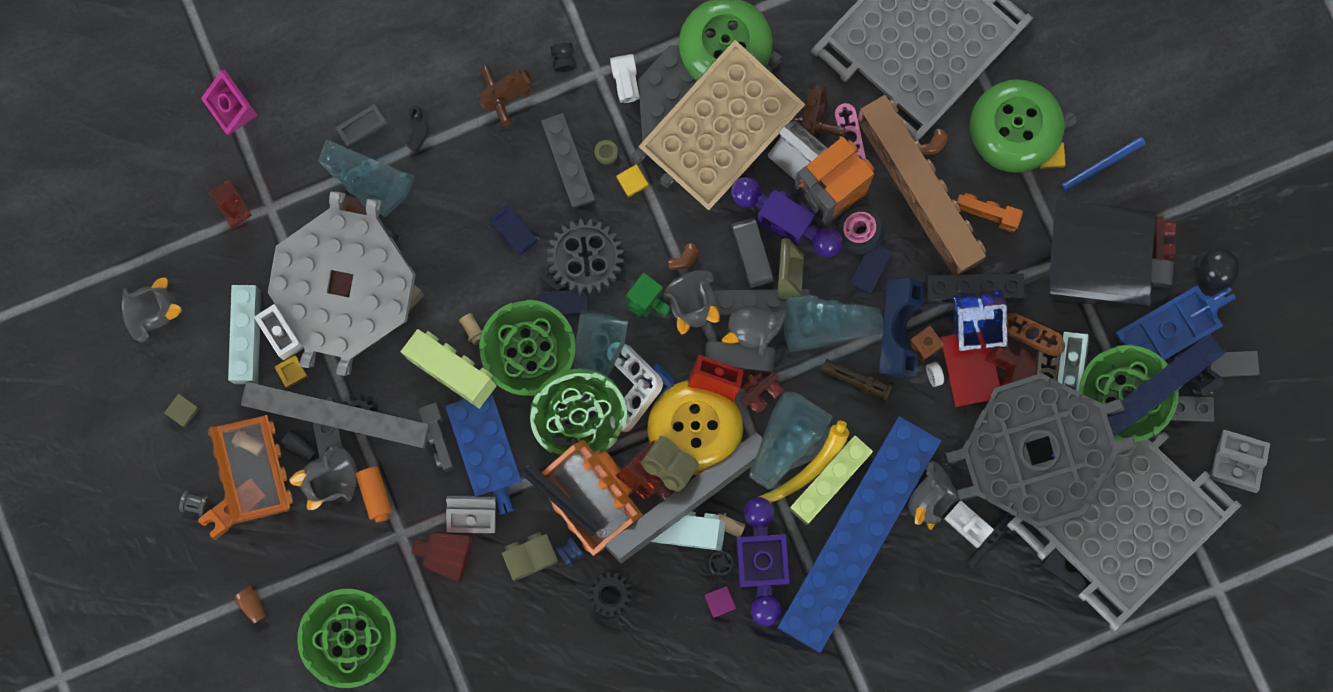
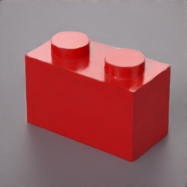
M698 355L690 371L687 387L708 390L720 394L733 402L740 389L744 370Z

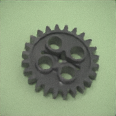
M580 219L579 226H575L571 221L570 229L562 226V234L554 233L557 241L550 240L549 245L554 249H547V255L551 256L547 259V264L553 265L549 268V273H556L554 281L562 280L561 288L569 285V293H572L576 288L580 296L583 290H587L590 296L594 288L600 293L601 285L608 289V280L616 282L614 274L621 273V269L618 266H622L624 260L619 257L623 256L624 251L617 250L621 247V241L614 242L616 233L608 235L609 226L602 230L601 222H598L596 226H592V219H590L588 224L584 225L582 219ZM581 238H585L589 277L585 276ZM592 241H598L602 246L594 249L589 244ZM573 243L578 246V249L569 251L566 249V246ZM600 263L605 268L602 271H596L592 266ZM578 266L581 272L573 274L569 271V268Z

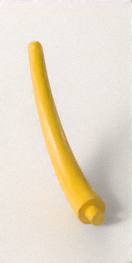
M840 420L837 422V425L831 427L822 449L800 473L778 488L759 497L765 498L771 503L801 489L819 476L842 450L849 435V430L846 428L847 423Z

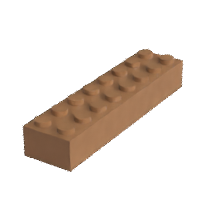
M886 95L860 109L858 116L859 126L951 274L964 275L982 263L986 257L984 254L986 249L980 240L976 241L972 234L973 228L969 221L963 220L959 214L961 210L958 203L954 199L951 200L946 193L948 188L942 179L938 180L934 174L936 170L933 163L929 159L926 160L921 153L923 148L917 139L913 140L909 134L911 130L908 123L904 119L901 120L896 113L898 112L896 104L892 99L888 100Z

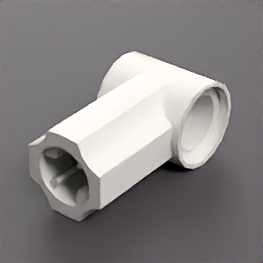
M633 54L610 58L620 103H630L640 99Z

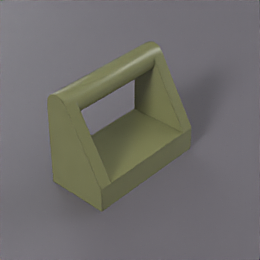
M788 238L781 240L777 299L801 300L804 254Z

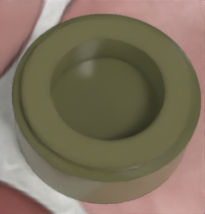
M602 140L595 146V157L601 164H611L618 157V148L614 142Z

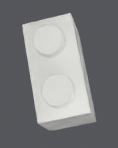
M275 304L254 316L277 355L285 361L304 349Z

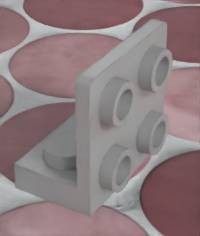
M793 120L779 132L781 137L768 153V157L796 181L797 173L828 148L798 122Z

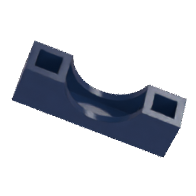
M912 278L888 279L879 374L893 378L917 377L919 353L913 351L907 343L906 326L911 315L923 307L924 282Z

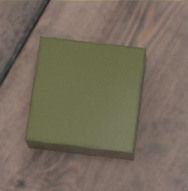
M178 394L164 414L185 428L200 408Z

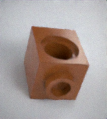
M929 326L913 337L908 345L913 351L919 353L918 358L923 363L941 350L944 343Z

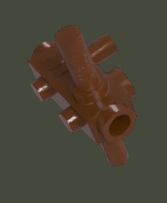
M485 66L481 69L487 86L485 90L479 93L481 96L478 99L479 104L485 111L488 109L496 110L501 125L503 127L509 126L511 122L505 107L510 100L518 95L524 98L529 97L531 93L529 90L531 88L530 83L533 80L527 70L521 72L517 69L495 83L490 67Z
M812 84L811 89H808L803 116L800 118L794 117L790 122L795 120L815 138H819V134L822 133L844 137L846 133L845 127L826 124L822 120L824 108L828 104L826 87Z

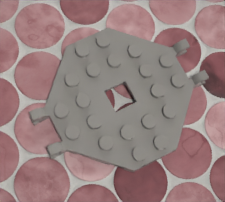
M331 191L329 197L330 208L276 245L268 294L305 349L300 360V366L310 368V366L315 367L316 352L341 357L336 374L346 376L351 374L354 357L407 322L416 274L411 266L407 264L398 246L390 238L383 227L384 225L378 218L382 204L381 200L367 199V215L342 210L345 193ZM332 270L353 274L350 297L329 292Z

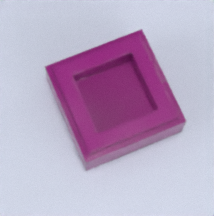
M727 586L704 595L713 618L736 609Z

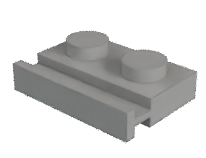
M447 496V532L495 533L496 497Z

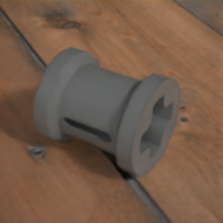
M185 490L180 499L179 510L180 512L190 511L198 513L201 517L208 511L210 497L207 495L204 497L192 495L189 491Z

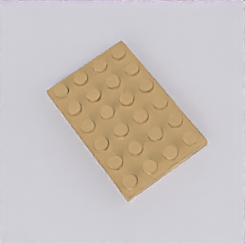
M734 40L638 147L705 208L710 210L805 104L743 46Z

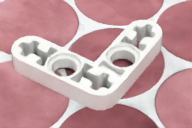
M614 343L608 352L609 359L634 384L624 398L628 411L626 425L621 432H628L660 393L663 381L629 345ZM619 350H622V351H621V354H622L625 358H629V359H628V360H625V359H623V358H619L620 354L618 353V351H619ZM637 362L640 370L636 375H633L631 367ZM644 377L652 380V388H649L650 384L643 379ZM636 396H639L641 404L637 409H634L632 401ZM611 416L610 423L614 429L615 419Z

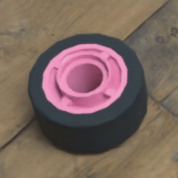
M858 206L849 209L842 215L838 224V232L842 236L843 245L855 254L873 252L884 239L885 229L882 220L875 210L868 207ZM860 227L867 228L866 231L862 234L856 233L857 229Z

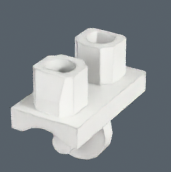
M959 501L944 518L976 548H979L994 530L962 501Z

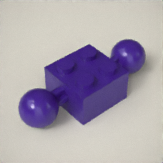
M742 177L733 184L731 195L734 202L741 207H752L755 205L761 209L758 214L757 224L781 239H790L796 247L799 246L805 236L812 241L814 251L822 257H833L841 250L843 244L841 234L832 227L819 229L812 225L815 214L811 213L813 210L803 203L798 205L792 201V197L782 190L780 192L773 190L768 198L762 194L760 184L751 177Z
M756 497L749 500L744 507V518L753 527V537H738L736 539L740 588L757 587L758 597L751 605V616L757 624L771 626L780 619L782 613L780 602L772 596V586L790 584L786 534L768 535L767 526L773 521L774 507L769 500Z

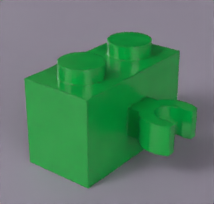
M645 273L640 276L626 295L628 309L638 317L640 315L647 317L652 309L666 317L671 307L660 300L663 294V287Z

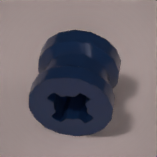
M572 537L567 540L565 545L555 548L569 568L573 566L574 561L585 557Z

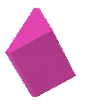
M226 70L220 71L201 98L226 135H230L258 116Z

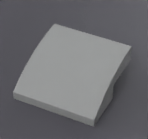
M1223 430L1215 453L1210 479L1257 493L1260 489L1263 468L1267 465L1270 443Z

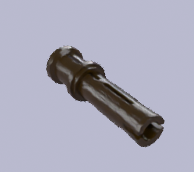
M827 358L821 369V373L828 374L843 382L861 388L864 394H872L881 398L885 403L894 386L893 382L887 383L879 380L874 374L864 375ZM836 370H839V371H841V372H843V373H846V374H848V375H851V376L855 377V379L850 378V377H848V376H846V375H843V374H841V373H839V372H836ZM874 386L884 389V391L874 388Z

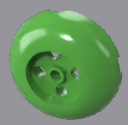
M706 1L689 14L682 26L679 37V52L682 63L687 72L698 81L716 61L717 58H714V53L716 51L723 53L736 40L738 43H744L746 50L766 68L773 50L770 26L762 13L746 1ZM734 22L738 24V27L735 30H730L728 24ZM715 31L716 35L713 38H708L706 32ZM727 38V40L730 39V41L728 43H723L722 39Z
M1019 79L1000 82L984 92L972 110L969 124L972 144L983 157V160L999 170L1013 173L1035 170L1051 159L1061 145L1065 129L1062 109L1052 93L1037 83ZM1009 106L1013 109V112L1005 114L1003 107ZM1034 110L1037 115L1031 118L1027 116L1026 112ZM1015 120L1020 121L1021 125H1016ZM1002 128H1007L1009 135L1003 137L999 133V130ZM1029 131L1033 134V138L1025 140L1023 133Z
M526 300L507 304L490 317L482 331L479 350L483 368L493 375L491 379L496 385L512 394L534 396L541 385L550 377L572 368L576 353V343L569 322L557 309L544 302ZM523 329L530 330L531 335L528 338L521 337L520 334ZM543 342L550 344V349L546 352L540 349V345ZM531 346L533 352L526 354L524 352L526 347ZM510 348L517 350V355L514 358L507 356V351ZM531 361L537 364V368L534 371L527 369V364Z
M1117 346L1100 353L1086 367L1079 385V392L1102 404H1106V399L1109 397H1113L1116 400L1121 399L1125 411L1108 415L1116 441L1133 437L1135 442H1140L1155 436L1169 424L1178 404V384L1170 366L1153 351L1139 346ZM1118 375H1123L1126 378V382L1123 385H1118L1115 378ZM1146 385L1149 388V392L1143 395L1139 393L1138 387ZM1129 392L1132 398L1125 400L1123 393ZM1137 407L1139 415L1136 417L1131 416L1129 409Z
M582 368L565 370L546 380L536 392L530 408V423L535 438L547 451L560 455L571 446L556 445L551 436L556 437V433H559V437H565L567 442H571L572 438H577L579 442L585 440L594 453L598 450L604 452L618 440V436L623 427H625L627 420L625 399L618 386L604 374ZM583 394H589L587 398H582ZM559 403H561V404H566L565 406H562V407H561V406H558ZM590 411L597 412L592 418H589L588 413ZM611 416L615 420L614 429L612 428L610 423ZM570 419L571 423H573L571 424L572 426H566L565 424L568 423H565V421ZM576 454L571 459H581V457Z
M339 589L318 598L308 611L305 612L298 629L297 642L299 654L305 667L316 678L333 687L353 688L371 682L387 668L395 652L397 634L394 620L389 610L380 600L364 591ZM359 620H363L366 623V628L362 631L356 628V623ZM334 622L341 623L342 628L339 632L332 630ZM348 634L354 637V640L351 641V643L346 642V636ZM365 645L367 647L365 655L357 653L358 646ZM336 646L341 647L343 650L340 657L333 655V649Z

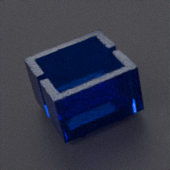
M1002 290L980 292V296L977 297L975 293L953 295L954 334L959 351L981 349L977 332H981L986 348L1007 346V303Z

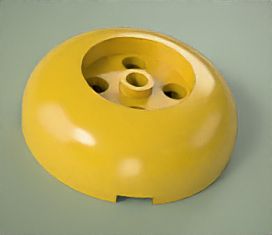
M687 380L675 384L657 398L648 417V438L651 446L660 436L672 441L680 451L687 453L697 461L699 466L693 475H699L708 467L727 458L741 444L743 419L735 400L732 402L720 394L704 389L687 387ZM697 404L700 407L699 413L692 414L689 410L690 406ZM711 420L716 421L718 424L717 429L709 430L707 427L708 422ZM681 422L684 426L683 430L676 432L673 429L674 423ZM693 422H698L700 424V428L698 430H693L691 428V424ZM692 439H700L701 446L699 448L692 447Z

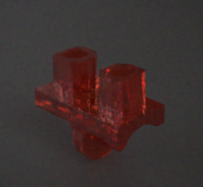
M229 179L217 188L209 191L232 228L252 216Z
M1156 216L1153 259H1171L1176 255L1175 244H1164V236L1175 235L1176 223L1164 220V216Z
M774 371L760 384L758 382L764 377L760 372L753 377L749 373L744 375L747 383L741 388L746 393L752 387L754 388L742 400V405L745 408L749 406L759 415L768 406L760 395L767 391L776 399L784 392V388L778 381L779 376Z

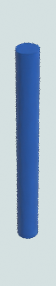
M1140 136L1062 183V189L1065 192L1071 190L1145 145V140Z

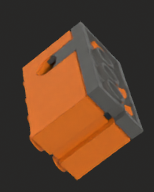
M841 137L797 173L792 195L799 203H803L813 210L811 212L815 214L813 220L820 228L829 226L865 197L874 176L872 164L866 158L860 159L856 154L858 152L856 145L851 140L847 141L844 137Z

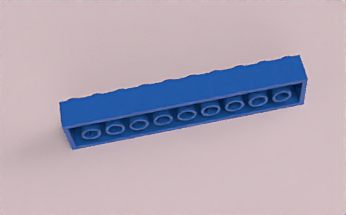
M900 416L896 419L778 624L777 628L818 653L822 651L941 442L940 439Z

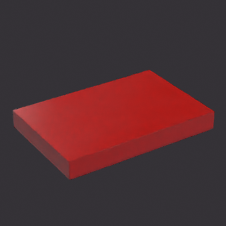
M988 329L940 337L944 343L942 352L954 407L988 402L994 388L1000 387Z

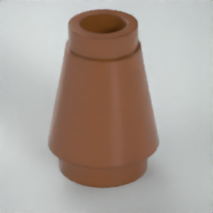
M252 586L234 595L237 600L235 603L252 620L253 624L266 616L257 590H253Z

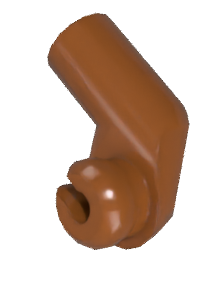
M936 129L933 132L934 136L930 143L921 144L923 156L941 152L948 140V135L943 129Z
M689 243L684 247L685 250L680 258L668 259L669 270L690 268L699 255L697 246Z

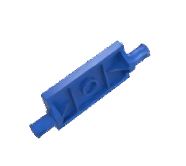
M1197 285L1115 333V336L1121 346L1133 345L1143 347L1166 360L1222 327L1223 325L1217 316L1218 309L1234 301L1236 297L1234 293L1224 297L1232 291L1229 287H1225V289L1211 297L1206 296Z
M491 393L480 409L461 397L459 402L445 407L475 497L487 494L494 495L499 515L506 514L504 504L507 512L511 513L514 511L508 490L509 487L521 483L522 480L494 396Z

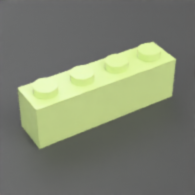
M417 329L400 352L407 360L480 409L497 386L491 379L493 375L484 368L478 370L473 367L475 363L468 357L463 355L460 358L455 354L457 351L447 343L443 346L437 342L439 339L431 332L423 333Z
M854 436L789 510L804 524L808 525L873 451L858 437Z

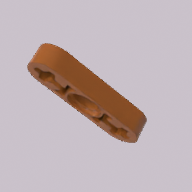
M1009 313L1002 319V328L1011 338L1049 356L1060 355L1065 349V342L1062 336L1054 330L1017 313ZM1017 322L1018 326L1022 328V330L1020 331V329L1015 326H1012L1010 328L1009 325L1015 324ZM1031 330H1039V335L1035 339L1027 338V334ZM1045 337H1046V339H1047L1048 341H1050V342H1052V343H1054L1055 341H1057L1058 344H1057L1056 346H1055V345H1052V346L1050 347L1049 344L1047 343V341H1045L1044 339H1045Z

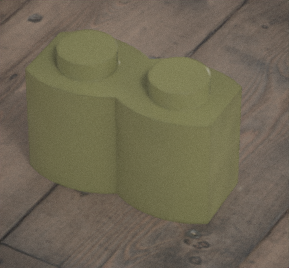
M660 436L653 443L640 462L649 474L660 477L668 489L677 492L686 486L699 466L694 458L680 451L672 441L663 436Z
M541 532L527 537L528 542L519 545L518 542H515L505 547L506 551L502 553V556L513 581L558 563L547 534L542 535Z

